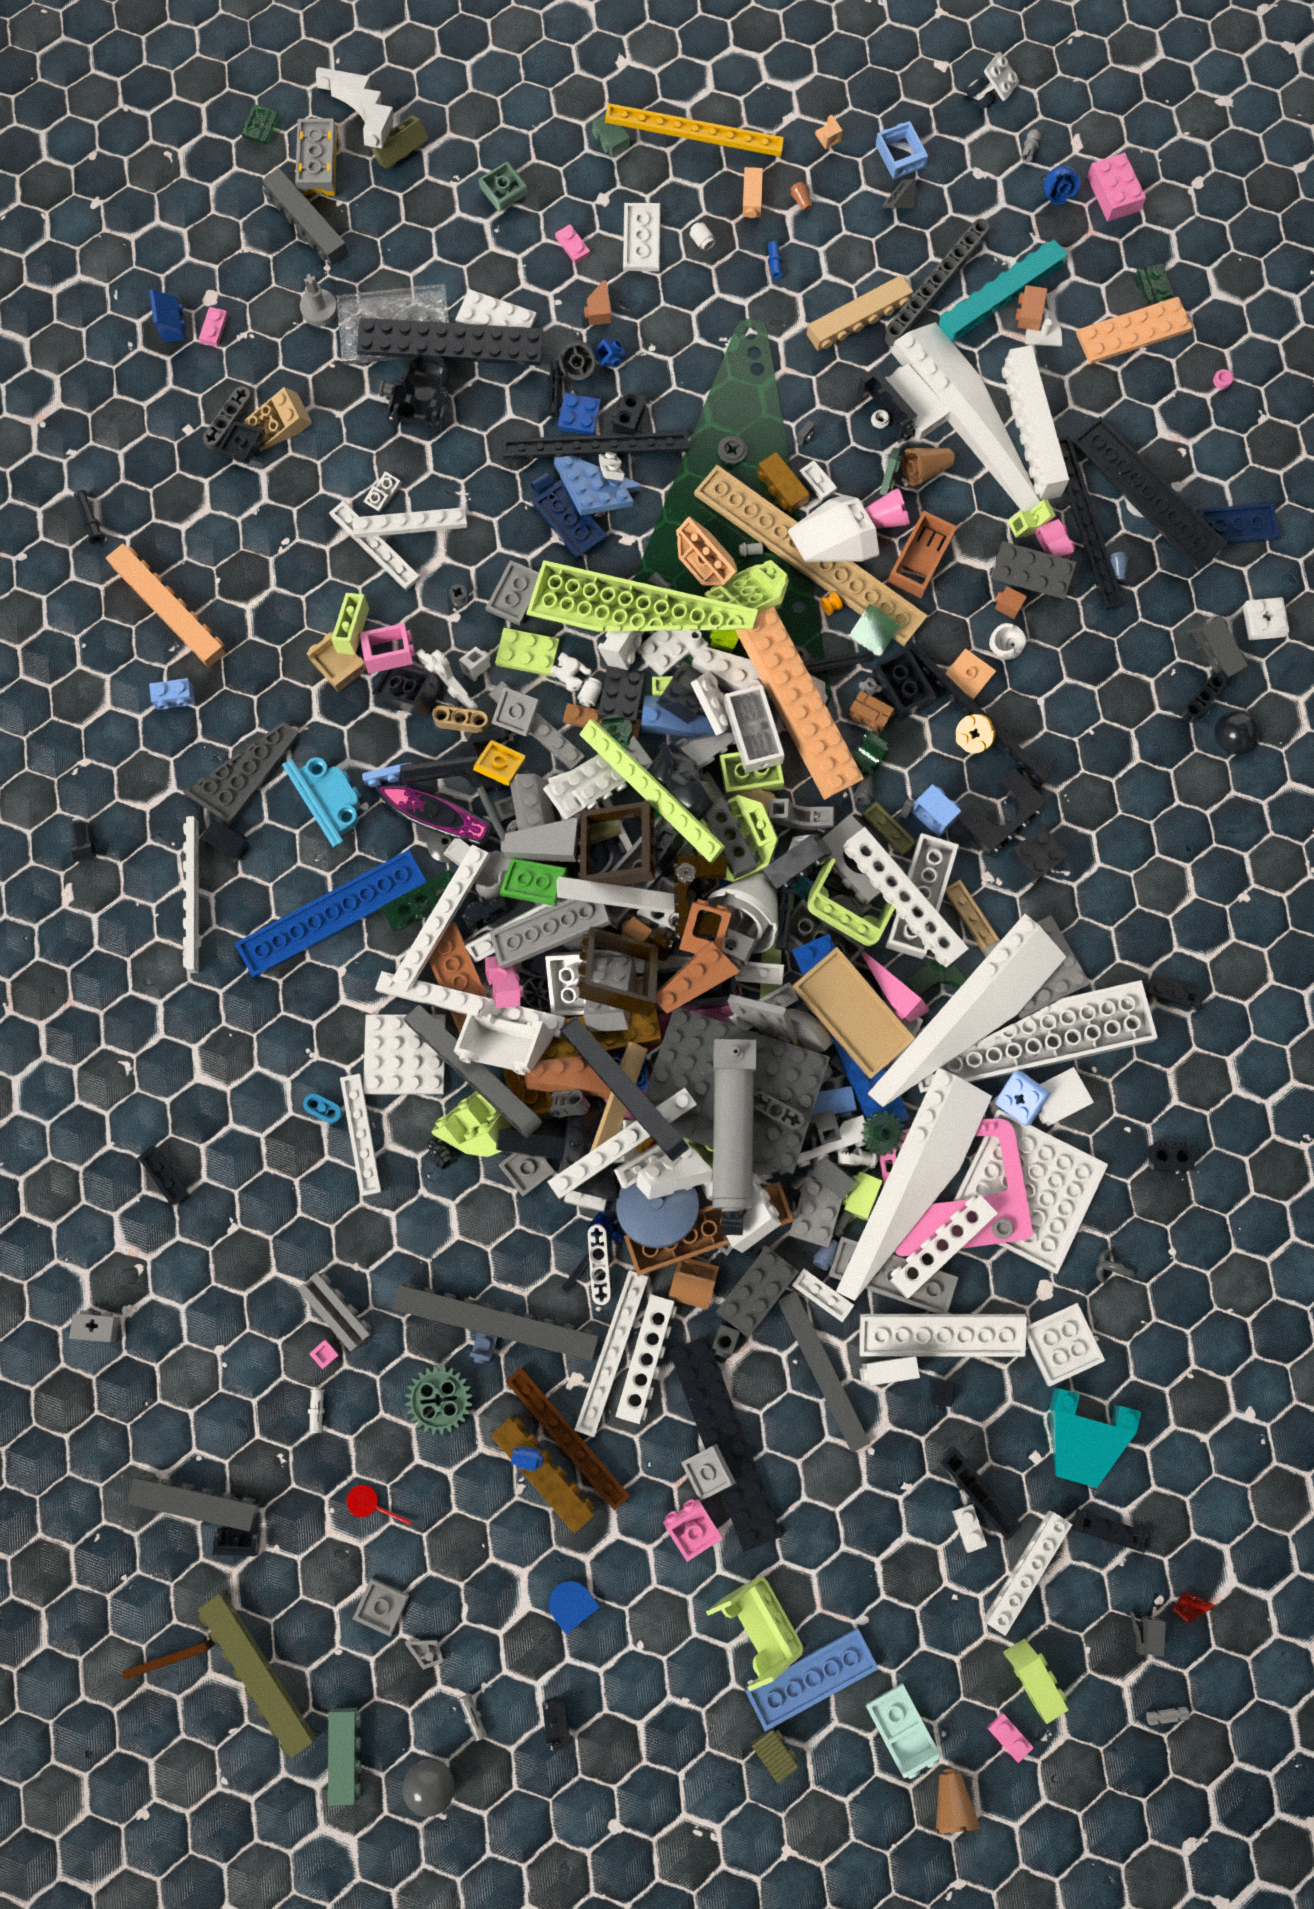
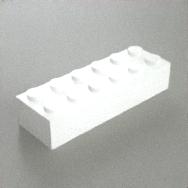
M921 833L917 840L907 877L939 913L959 845ZM900 896L902 901L908 902L906 896ZM913 910V914L916 917L921 916L919 911ZM895 913L885 948L923 959L928 949L923 945L922 939L918 934H914L910 930L909 924L905 919L900 918ZM926 925V929L933 933V928L930 925Z

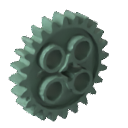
M434 1366L433 1372L426 1368V1375L419 1372L420 1379H412L415 1386L407 1387L412 1391L411 1394L405 1395L407 1398H410V1402L405 1403V1405L411 1406L407 1414H414L411 1422L418 1420L417 1428L424 1425L425 1433L430 1428H432V1435L436 1434L437 1429H439L441 1435L444 1434L445 1428L452 1432V1425L459 1428L458 1421H466L463 1414L471 1413L466 1409L467 1406L473 1405V1403L468 1402V1398L473 1397V1395L467 1394L471 1386H464L467 1379H459L461 1372L453 1375L454 1368H451L449 1372H446V1366H443L441 1371H439L438 1366ZM446 1382L453 1384L454 1390L451 1394H446L443 1390ZM425 1385H430L433 1389L430 1397L423 1394V1387ZM438 1394L441 1398L457 1396V1400L441 1402V1406L437 1402L421 1404V1400L437 1398ZM448 1403L454 1404L456 1408L453 1415H448L445 1411ZM427 1406H432L435 1410V1415L432 1418H428L425 1415Z

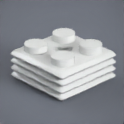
M1283 597L1248 600L1243 605L1249 640L1285 637L1289 633Z

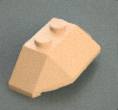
M688 517L676 530L679 559L701 585H726L738 572L734 559L707 529L694 519Z

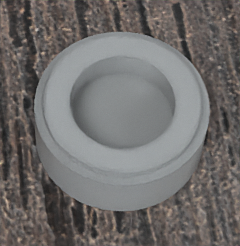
M999 1218L992 1225V1233L999 1239H1006L1013 1233V1225L1008 1219Z

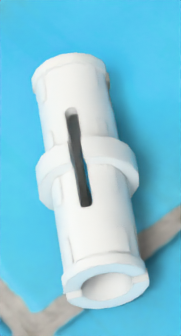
M310 1390L311 1402L310 1409H308L310 1414L309 1433H322L323 1413H325V1409H323L324 1390Z

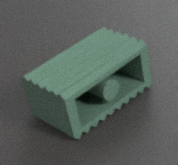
M605 114L592 121V134L596 140L599 139L601 141L604 152H609L611 157H614L630 148V137L622 126L605 123Z

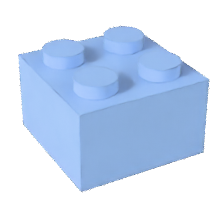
M932 784L916 800L911 812L933 833L940 837L956 821L961 810L955 801H950L945 796L941 788L935 787Z

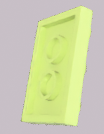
M503 628L495 664L496 666L551 676L550 670L555 663L559 639Z

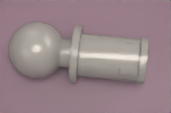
M1037 129L1030 130L1024 142L1025 148L1021 159L1024 161L1027 155L1025 162L1032 160L1034 151L1038 148L1041 133Z

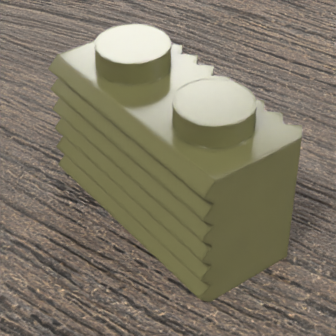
M771 1728L752 1741L751 1745L777 1784H779L799 1768L796 1763L799 1759L792 1748L787 1750L783 1744L786 1740L779 1730L774 1731Z

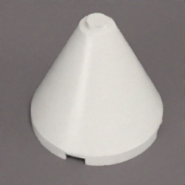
M764 870L713 892L706 900L709 902V906L716 907L719 904L728 907V911L732 913L728 928L755 940L756 945L752 953H762L772 947L778 936V889L775 888ZM703 910V914H716ZM734 943L728 944V946L733 949H735L737 946Z

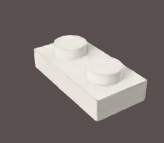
M814 460L799 470V475L821 501L837 490L835 484Z
M973 1504L952 1510L966 1552L969 1553L986 1547L987 1544Z

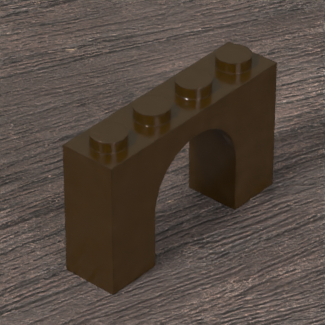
M703 855L678 856V862H674V874H678V882H674V892L678 894V901H675V913H679V921H675V933H679L680 939L683 937L691 909L687 902L690 888L696 882L704 879H727L726 855H719L714 862H709ZM698 913L692 932L693 936L698 938H716L722 919L721 915ZM728 928L725 937H728Z

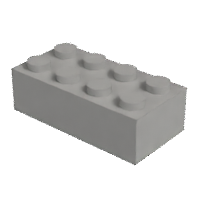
M632 956L594 958L591 974L592 982L634 993L637 971ZM586 1000L583 1016L589 1032L628 1030L631 1012Z

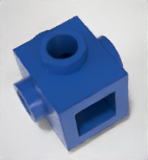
M603 339L594 349L596 358L601 366L616 367L621 364L622 359L627 355L623 350V345L618 340Z

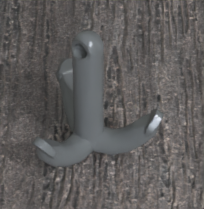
M1113 1250L1103 1251L1098 1258L1099 1265L1096 1268V1275L1098 1280L1104 1283V1285L1106 1284L1103 1275L1105 1269L1128 1277L1135 1275L1134 1270L1124 1267L1122 1264L1106 1261V1258Z

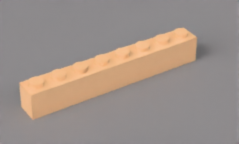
M121 544L106 557L109 564L201 661L210 668L226 654L222 648L224 646L223 642L218 637L213 638L210 635L212 631L207 625H201L198 622L200 620L193 611L189 613L185 609L187 605L181 598L176 599L173 596L175 594L168 585L164 587L161 584L163 580L157 573L152 574L149 571L150 567L144 560L139 561L136 558L138 554L132 547L127 548L124 544Z

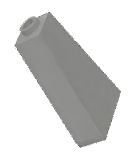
M578 818L506 833L505 839L501 841V852L504 853L506 859L577 862L578 838L580 834Z

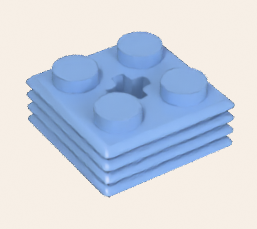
M1018 1070L1013 1072L997 1097L995 1104L1021 1124L1028 1126L1032 1124L1051 1093ZM1022 1094L1024 1095L1023 1102L1020 1100L1019 1097Z

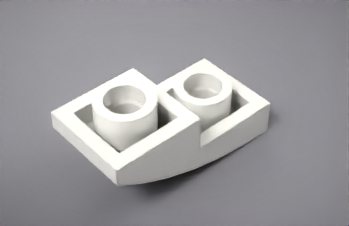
M611 452L599 454L600 468L604 478L623 481L624 473L620 469L621 460L616 454Z
M385 471L376 487L373 486L363 502L380 512L395 495L402 482Z

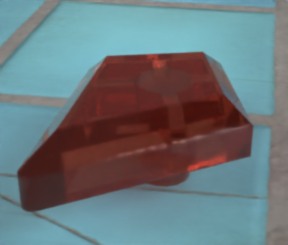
M1183 1592L1171 1609L1190 1624L1214 1608L1215 1605Z

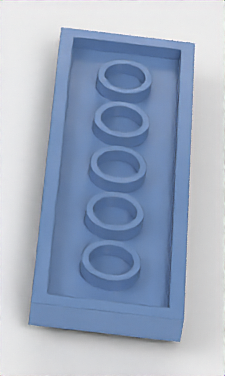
M856 1628L795 1661L773 1682L751 1691L746 1688L745 1692L764 1730L767 1731L879 1668L859 1629Z

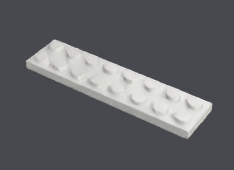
M860 1314L859 1355L1025 1357L1027 1317L1025 1314Z

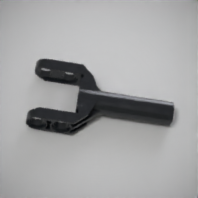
M498 729L472 733L457 757L400 765L401 781L403 784L462 776L475 789L484 786L486 793L511 789L510 785L507 786L490 777L481 779V773L473 770L478 760L476 748L486 747L491 740L502 744L510 739L509 730Z

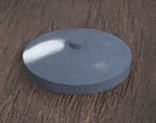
M634 1183L628 1188L621 1187L616 1210L622 1229L633 1241L649 1248H665L682 1241L692 1231L699 1215V1200L694 1186L689 1190L681 1189L674 1191V1194L649 1200Z

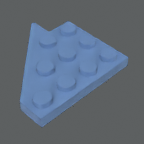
M572 455L554 459V465L580 516L633 506V499L629 493L640 491V483L625 477L623 481L606 479L599 466Z

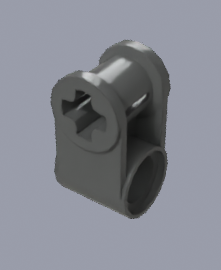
M579 1090L554 1091L551 1094L553 1101L549 1114L554 1117L583 1115L590 1108L589 1101Z

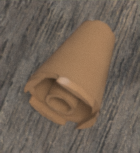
M909 448L904 451L906 452L905 455H902L901 467L904 477L908 476L910 480L907 481L908 484L918 486L952 467L955 462V454L949 448Z
M956 1769L943 1770L944 1775H939L936 1833L979 1830L980 1825L961 1773H956Z

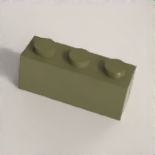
M411 115L390 130L382 148L371 146L370 148L378 164L387 169L393 167L401 158L409 156L410 152L415 148L422 147L429 137L420 119Z

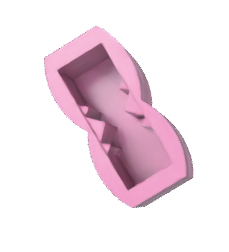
M1059 519L1037 528L1035 532L1044 553L1066 559L1073 555L1075 545L1067 537V528Z

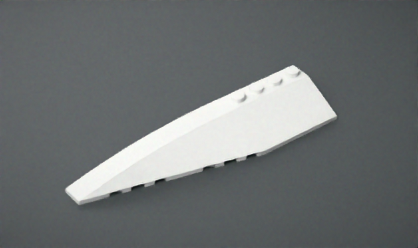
M934 322L909 331L894 341L892 354L902 366L909 364L950 410L947 421L1022 511H1030L1041 501L1038 495L1035 494L1030 478L981 376L937 323Z
M1024 914L869 1091L868 1095L884 1107L938 1068L1015 1017L1066 958L1064 953L1035 921Z
M1142 980L1062 998L1038 1012L980 1040L940 1067V1069L971 1083L1013 1074V1072L1018 1070H1032L1154 1042L1158 1037ZM936 1071L918 1083L920 1093L928 1091Z
M940 1068L937 1069L836 1290L837 1293L855 1301L960 1170L991 1101V1095L954 1074Z

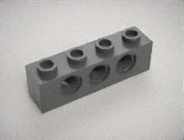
M720 796L714 799V803L703 819L710 833L725 846L721 855H726V865L735 880L756 870L758 859L754 852H750L748 848L749 841L745 834H741L739 830L741 828L740 823L736 817L733 818L729 802ZM724 817L726 822L720 823L716 818ZM732 834L735 839L728 840L725 838V835ZM741 851L744 856L736 857L734 852Z

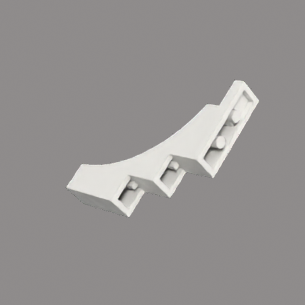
M317 67V88L331 90L332 97L340 99L354 108L365 122L363 128L364 145L382 148L393 126V107L382 105L380 91L370 90V77Z

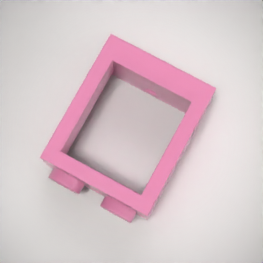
M405 623L360 632L363 656L368 674L413 664L412 656H415L413 644L410 645L409 643L413 640L411 631L406 630ZM403 639L404 649L373 656L372 645Z

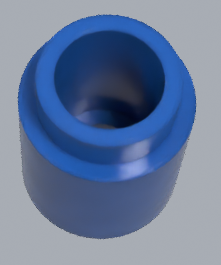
M520 1446V1448L514 1447L511 1464L516 1465V1468L536 1472L537 1468L542 1466L544 1455H540V1450L524 1446Z

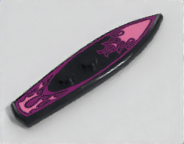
M404 784L375 786L379 796L392 810L421 827L478 846H483L491 835L492 823L436 793Z

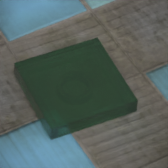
M870 603L848 636L868 650H871L878 657H881L901 627V624Z

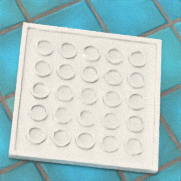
M997 1109L993 1119L1008 1121L1013 1126L1016 1134L1033 1230L1032 1236L1027 1240L1000 1243L998 1245L1058 1274L1108 1164L1031 1125L1024 1126L1009 1114ZM983 1137L953 1201L967 1200L972 1196L975 1198L980 1195L982 1197L1007 1189L1001 1147L997 1137Z

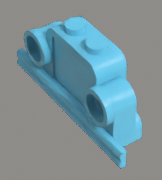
M318 757L310 759L300 769L297 768L292 759L282 764L333 848L343 843L344 841L341 836L355 828L358 824L356 811L360 808L358 798L361 797L356 787L351 788L349 784L351 779L346 771L341 772L338 767H330L328 769L325 761Z

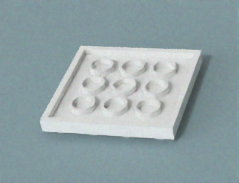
M445 1014L431 1015L446 1029ZM366 1015L364 1095L444 1094L445 1061L405 1023L403 1018L406 1015Z

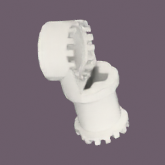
M855 1148L850 1155L849 1153L846 1155L845 1152H841V1154L839 1152L837 1164L851 1167L865 1165L867 1168L873 1169L878 1162L876 1161L878 1155L876 1151L871 1150L867 1152L862 1151L861 1148Z

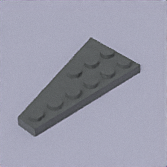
M282 722L266 733L262 739L256 743L253 742L246 750L237 753L214 769V772L201 778L197 781V784L182 792L231 825L300 736V733L285 722Z

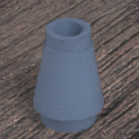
M1125 552L1111 554L1110 562L1117 582L1125 581L1128 557Z
M831 1239L828 1248L822 1246L814 1255L813 1263L823 1270H828L829 1267H832L839 1243Z

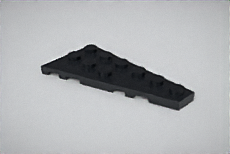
M585 1096L590 1103L587 1113L567 1116L559 1173L590 1153L602 1119L597 1096ZM611 1165L573 1191L616 1202L618 1197Z

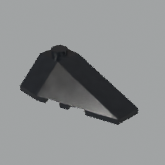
M554 1120L542 1122V1125L528 1138L524 1137L515 1127L498 1130L496 1150L561 1161L567 1121Z

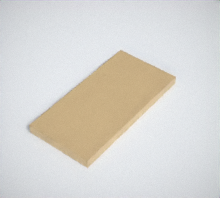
M838 947L834 948L791 986L869 1079L874 1077L915 1040L912 1034Z

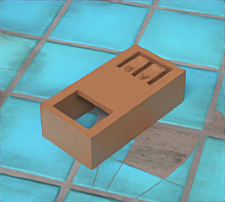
M923 511L890 573L888 583L922 599L955 535L957 526ZM926 526V527L930 528V529H927V528L925 529V531H924L922 537L920 538V540H919V542H918L917 539H918V537H919V535H920V533H921L923 527ZM934 531L938 532V533L935 534V536H934L932 542L930 543V545L927 546V544H928V542H929V540H930V538H931L933 532H934ZM947 536L941 549L937 551L943 537ZM902 566L926 577L923 584L899 574Z

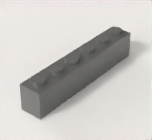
M277 169L262 180L264 185L263 192L267 198L273 199L276 208L285 213L289 223L296 225L301 236L304 235L309 245L318 250V254L323 261L327 260L330 265H333L348 254L346 244L280 169Z
M146 1474L133 1478L127 1501L129 1505L249 1532L255 1528L260 1504L255 1503L254 1498L243 1497L242 1500L234 1498L235 1494L223 1492L222 1495L214 1494L215 1490L202 1488V1491L194 1489V1485L182 1483L181 1486L174 1485L173 1480L161 1479L160 1482L153 1480L154 1476Z

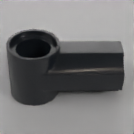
M75 822L71 825L73 838L71 853L74 861L81 862L96 859V850L91 841L89 823Z

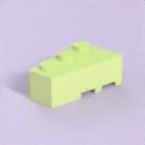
M1025 1639L1003 1651L1005 1657L1013 1665L1016 1676L1020 1678L1037 1712L1046 1724L1068 1711L1064 1703L1067 1699L1060 1688L1057 1690L1055 1684L1058 1682L1051 1671L1047 1672L1045 1667L1048 1664L1041 1653L1037 1655Z

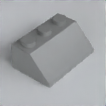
M516 774L510 783L518 831L555 822L552 801L543 790L548 785V781L536 774Z

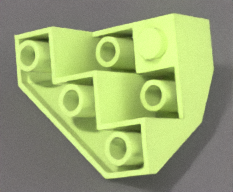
M475 1091L468 1098L460 1101L458 1106L447 1115L439 1118L435 1122L436 1126L432 1130V1134L466 1154L489 1157L501 1152L496 1150L498 1130L511 1128V1124Z

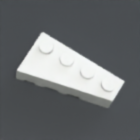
M702 646L692 660L693 668L702 674L711 671L712 675L716 677L718 685L730 692L763 685L765 693L767 692L750 659Z

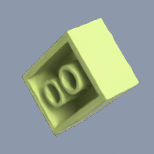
M739 752L720 755L719 766L726 799L732 798L735 794L758 789L770 792L783 790L784 779L781 764L745 773Z

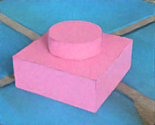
M326 1339L309 1353L322 1369H325L339 1356L338 1352Z

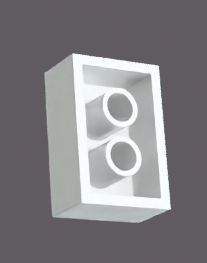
M580 951L557 952L545 957L551 1014L583 1015L586 1000L578 998L579 987H576L580 977L578 967L580 962H582L579 959Z

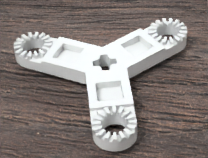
M423 649L415 653L417 659L425 666L428 672L435 674L449 687L447 691L453 698L457 697L466 709H478L476 703H474L468 696V693L454 678L449 661L446 657L444 658V655L438 649L431 655L427 654Z

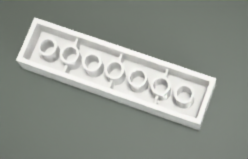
M1030 345L1010 349L1008 356L1005 358V365L1002 367V376L1004 379L1006 378L1007 394L1011 396V409L1015 411L1016 427L1021 432L1020 442L1022 445L1024 444L1025 459L1029 461L1030 465L1029 474L1035 483L1034 491L1040 501L1058 498L1062 496L1069 477L1033 348Z

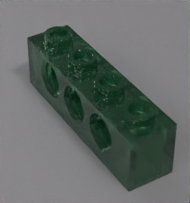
M450 869L380 907L393 931L404 930L412 921H420L426 917L425 914L433 911L441 896L435 895L438 889L445 890L453 878ZM425 898L428 900L426 905H418L420 899ZM410 908V912L407 915H401V910Z

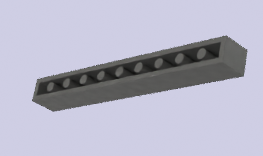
M406 1282L404 1286L398 1285L392 1310L593 1361L599 1337L595 1336V1331L583 1328V1332L575 1331V1326L563 1323V1327L556 1326L555 1321L546 1318L543 1319V1322L535 1320L536 1316L524 1313L523 1317L515 1315V1310L504 1308L502 1312L495 1310V1305L484 1303L483 1307L475 1305L476 1300L464 1298L463 1301L455 1300L456 1295L445 1292L444 1296L436 1295L437 1290L424 1288V1291L416 1290L417 1285Z

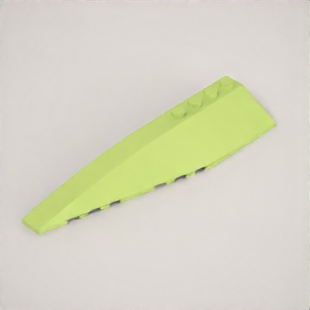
M543 560L526 614L596 632L751 630L754 628L759 611L753 608Z

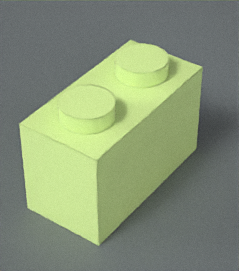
M859 1171L857 1175L853 1174L852 1176L860 1182L859 1186L847 1199H843L841 1205H844L843 1211L866 1220L882 1180Z

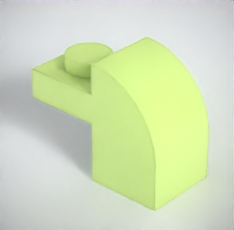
M1042 500L1030 511H1020L1008 523L1015 537L1021 538L1035 534L1039 526L1046 524L1056 515L1049 501Z

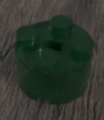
M868 730L863 737L862 746H857L851 755L858 767L872 775L873 771L878 769L888 755L886 751L892 748L894 743L877 731Z

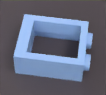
M910 121L900 123L893 128L884 129L877 133L875 145L893 180L926 167L928 155ZM906 138L914 155L894 161L887 145Z

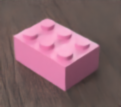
M1125 153L1091 164L1087 178L1107 222L1141 211L1146 196Z

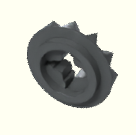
M728 436L722 439L718 445L720 460L722 459L726 464L732 463L733 465L742 462L747 455L745 441L737 436ZM729 447L731 449L736 448V455L733 453L729 454Z

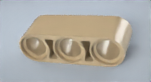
M438 706L432 712L436 726L442 729L471 733L485 732L489 729L488 717L482 711ZM441 714L446 715V718L443 720L437 719ZM459 717L466 718L464 722H457ZM477 720L485 721L482 725L475 724Z

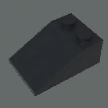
M682 661L656 703L689 724L701 707L691 682L703 674Z
M402 666L385 670L372 695L411 714L426 718L443 685L433 673Z

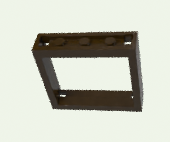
M650 801L581 812V820L578 822L581 831V837L578 838L579 847L581 848V852L578 855L580 865L578 880L619 886L655 880V810ZM642 816V867L591 875V824Z
M589 927L587 934H583L580 943L583 948L579 955V959L582 962H580L578 967L580 977L576 984V987H579L578 998L649 1017L656 1003L659 946ZM594 946L644 960L642 995L591 981Z

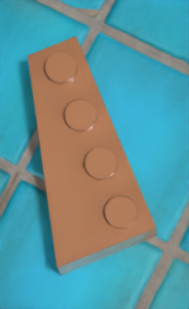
M709 941L656 992V1003L666 1013H669L739 973L740 970L712 941Z
M581 1056L538 1061L532 1071L525 1074L526 1088L530 1090L547 1092L579 1090L584 1096H598L604 1099H609L611 1090Z

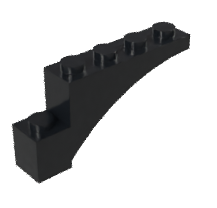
M951 1446L937 1460L940 1466L948 1473L947 1476L1006 1540H1009L1022 1527L1021 1523L997 1498L955 1447Z

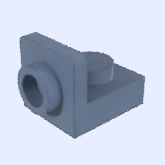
M477 1332L474 1346L470 1353V1357H474L473 1362L486 1364V1361L491 1362L498 1337Z

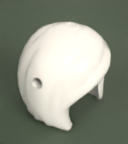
M1004 623L998 626L991 634L989 646L997 657L1004 660L1014 659L1022 653L1026 645V636L1018 626Z

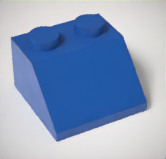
M154 289L149 290L153 321L163 343L185 340L184 332L187 331L185 320H182V316L185 315L183 305L179 304L175 296Z

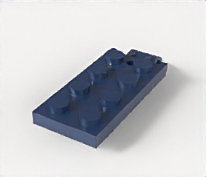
M544 472L530 482L532 489L538 495L531 500V503L577 560L607 540V535L590 514L580 516L562 479L554 484L550 475Z
M1274 503L1196 510L1228 545L1275 541L1280 537Z

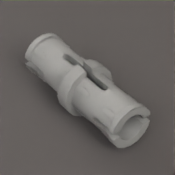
M469 1693L460 1697L458 1701L465 1715V1723L469 1724L474 1741H479L485 1738L487 1733L480 1719L481 1713L477 1711L471 1697L472 1695Z

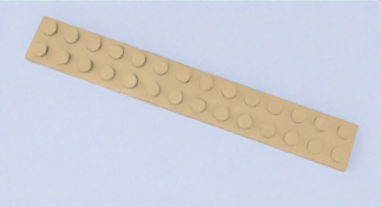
M716 465L694 491V495L758 542H762L765 547L829 593L835 592L843 603L903 646L907 644L927 619L928 615L854 562H805L788 533V530L798 522L720 466Z

